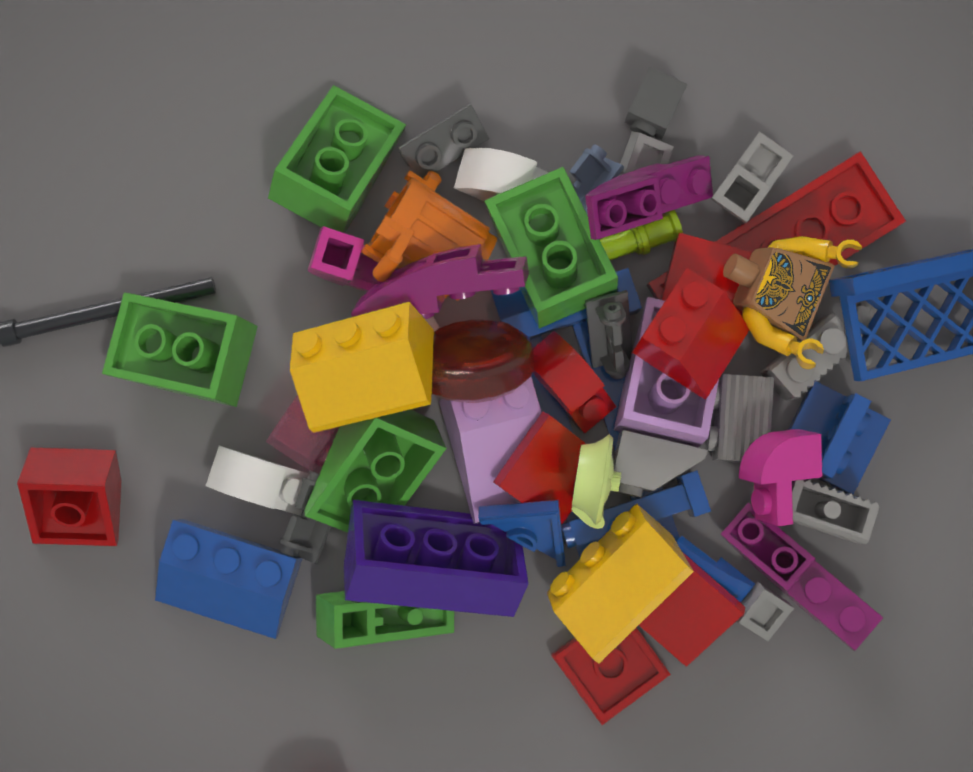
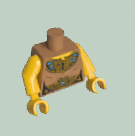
M800 236L775 240L768 248L755 249L749 260L736 253L733 254L725 264L723 275L739 284L733 304L742 311V317L756 342L786 356H789L791 353L796 355L798 364L804 369L814 368L816 363L806 359L802 352L806 349H813L817 353L823 354L824 351L823 345L818 340L813 338L806 339L835 266L828 262L830 258L837 259L841 267L853 269L858 266L859 262L846 261L842 258L841 253L846 248L862 250V246L855 240H845L838 246H833L832 241Z

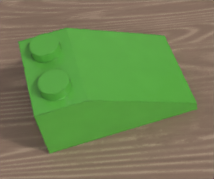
M333 85L275 168L268 199L321 228L324 226L345 233L365 202L401 137L406 124Z
M564 167L484 200L507 258L527 256L529 275L525 287H520V290L539 329L586 309L585 300L617 292L618 276L600 240L591 239L588 215Z
M124 292L102 374L202 400L237 407L258 326L237 315Z
M410 409L340 426L305 507V516L348 533L353 500L405 506L447 449L435 421Z

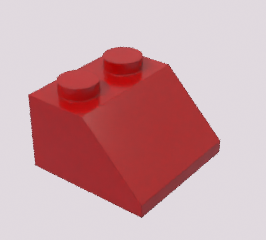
M686 268L632 353L706 400L748 334L749 329L745 320L723 290Z
M30 448L17 485L33 544L117 546L119 541L122 480L116 450Z

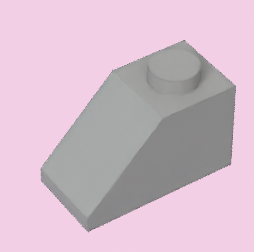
M622 430L619 433L613 458L614 471L621 472L618 493L641 498L643 490L648 492L654 491L706 459L708 450Z

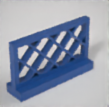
M973 249L829 280L831 297L840 296L854 381H865L973 354V337L969 334L973 326V301L962 293L969 278L973 277ZM934 285H938L948 293L939 310L926 300ZM921 288L918 293L914 291L915 289ZM899 293H903L913 301L904 318L890 309ZM884 297L882 302L877 298ZM866 301L877 309L867 327L858 320L857 302ZM956 301L969 310L960 327L948 318ZM921 308L934 318L925 335L912 326ZM885 316L898 326L889 344L875 334ZM942 326L955 334L947 350L941 349L933 342ZM906 334H909L920 343L911 359H907L897 351ZM870 342H872L884 353L876 367L867 369L864 353ZM892 359H894L895 361H897V362H895V363H891V364H890V362L892 361Z

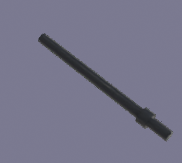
M210 277L137 295L176 303L215 294L216 287L213 278ZM122 298L17 322L15 319L0 322V344L3 347L20 344L22 338L117 317Z

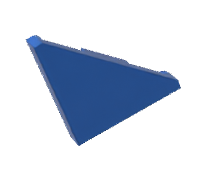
M559 500L479 507L478 518L482 525L492 524L505 531L507 538L533 552L537 549L554 558L558 567L566 566Z

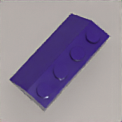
M353 500L344 559L345 600L508 617L515 616L529 582L523 546L507 538L505 531L492 524L482 525L480 522L474 524L471 513Z

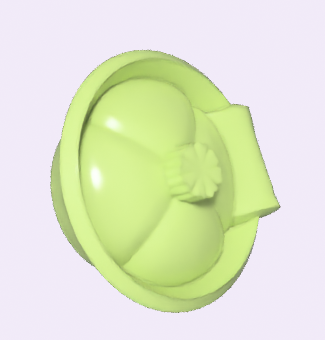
M610 434L596 443L583 444L580 449L571 510L584 523L595 529L604 527V505L610 491L619 492L621 472L614 471L612 458L613 437Z

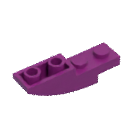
M697 155L670 164L655 163L620 175L591 190L585 195L591 239L598 240L663 219L662 213L712 198L713 187L710 157Z
M481 244L458 247L432 254L393 272L386 281L378 282L358 300L351 312V316L354 317L410 302L424 319H429L435 313L440 312L445 295H449L451 299H465L474 296L479 291L493 290V293L496 295L515 293L519 290V287H525L529 275L527 256L483 261Z
M749 502L720 534L785 595L853 651L857 650L883 619L879 613L816 562L815 557L779 527L755 519V512Z

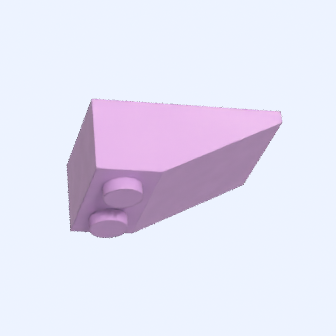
M647 297L633 350L665 301ZM632 353L630 368L626 373L614 430L619 432L625 430L699 448L709 436L719 380L705 400Z
M530 371L448 391L439 403L472 520L475 524L479 522L480 506L520 503L493 483V481L542 412Z

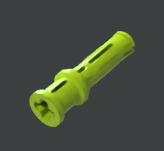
M675 210L662 213L663 219L599 239L609 260L636 252L638 255H646L650 253V248L670 241L675 243L678 233H683Z

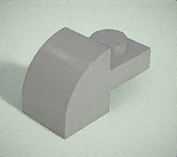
M759 131L711 200L742 222L747 223L794 155Z

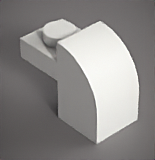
M465 148L454 189L484 201L549 172L536 167V161L518 154L491 148Z
M219 446L206 486L248 502L301 516L303 510L294 506L303 484L302 478H307L309 473Z

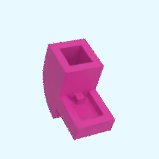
M324 226L320 229L308 272L341 286L347 285L366 292L380 282L375 279L372 273L378 263L360 252L364 246V239Z
M800 429L774 431L760 436L748 447L740 463L739 479L754 483L751 503L755 512V519L775 526L793 524L792 481L822 477L821 434Z

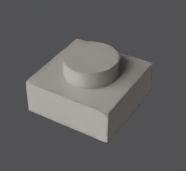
M632 131L620 163L624 166L621 173L625 174L655 163L668 164L674 146L640 132Z
M757 581L741 602L746 608L744 615L737 622L766 641H769L794 610V607L787 600Z

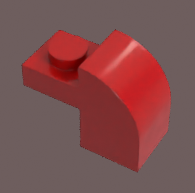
M555 331L522 357L540 384L557 399L574 424L584 434L617 407L603 388L605 385L579 353Z

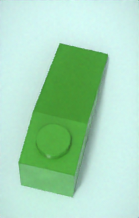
M345 591L316 594V636L334 649L454 633V611L345 600Z

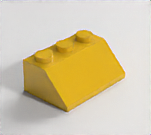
M410 302L293 333L290 373L308 427L313 433L431 405L434 329Z
M636 503L629 511H625L615 518L611 529L598 542H592L584 549L580 560L567 572L560 573L553 580L547 595L557 617L592 659L599 664L694 571L672 534Z

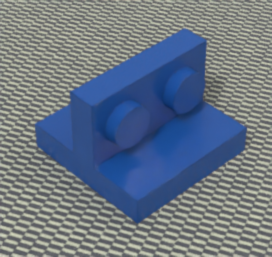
M815 382L814 386L808 389L788 430L800 429L821 434L822 477L818 479L844 491L846 494L852 493L853 495L891 419L869 409L872 401L857 393L844 396L819 382Z

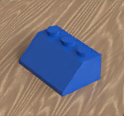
M173 520L159 560L155 601L277 639L302 558L298 556L292 557L282 553L281 550L188 520Z

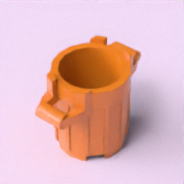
M409 170L404 177L408 181L400 193L396 191L392 193L384 206L389 210L377 227L369 244H365L360 251L378 263L372 273L375 279L384 282L392 275L396 268L401 269L419 259L458 247L481 244L482 257L486 261L489 259L498 238L489 232L490 227L435 192L442 181L439 174L429 171L422 179Z

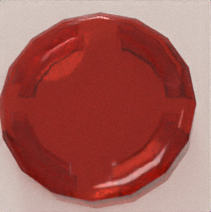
M472 319L454 322L434 331L432 394L441 399L465 403L496 400L514 392L532 375L535 361L531 340L528 335L508 323Z

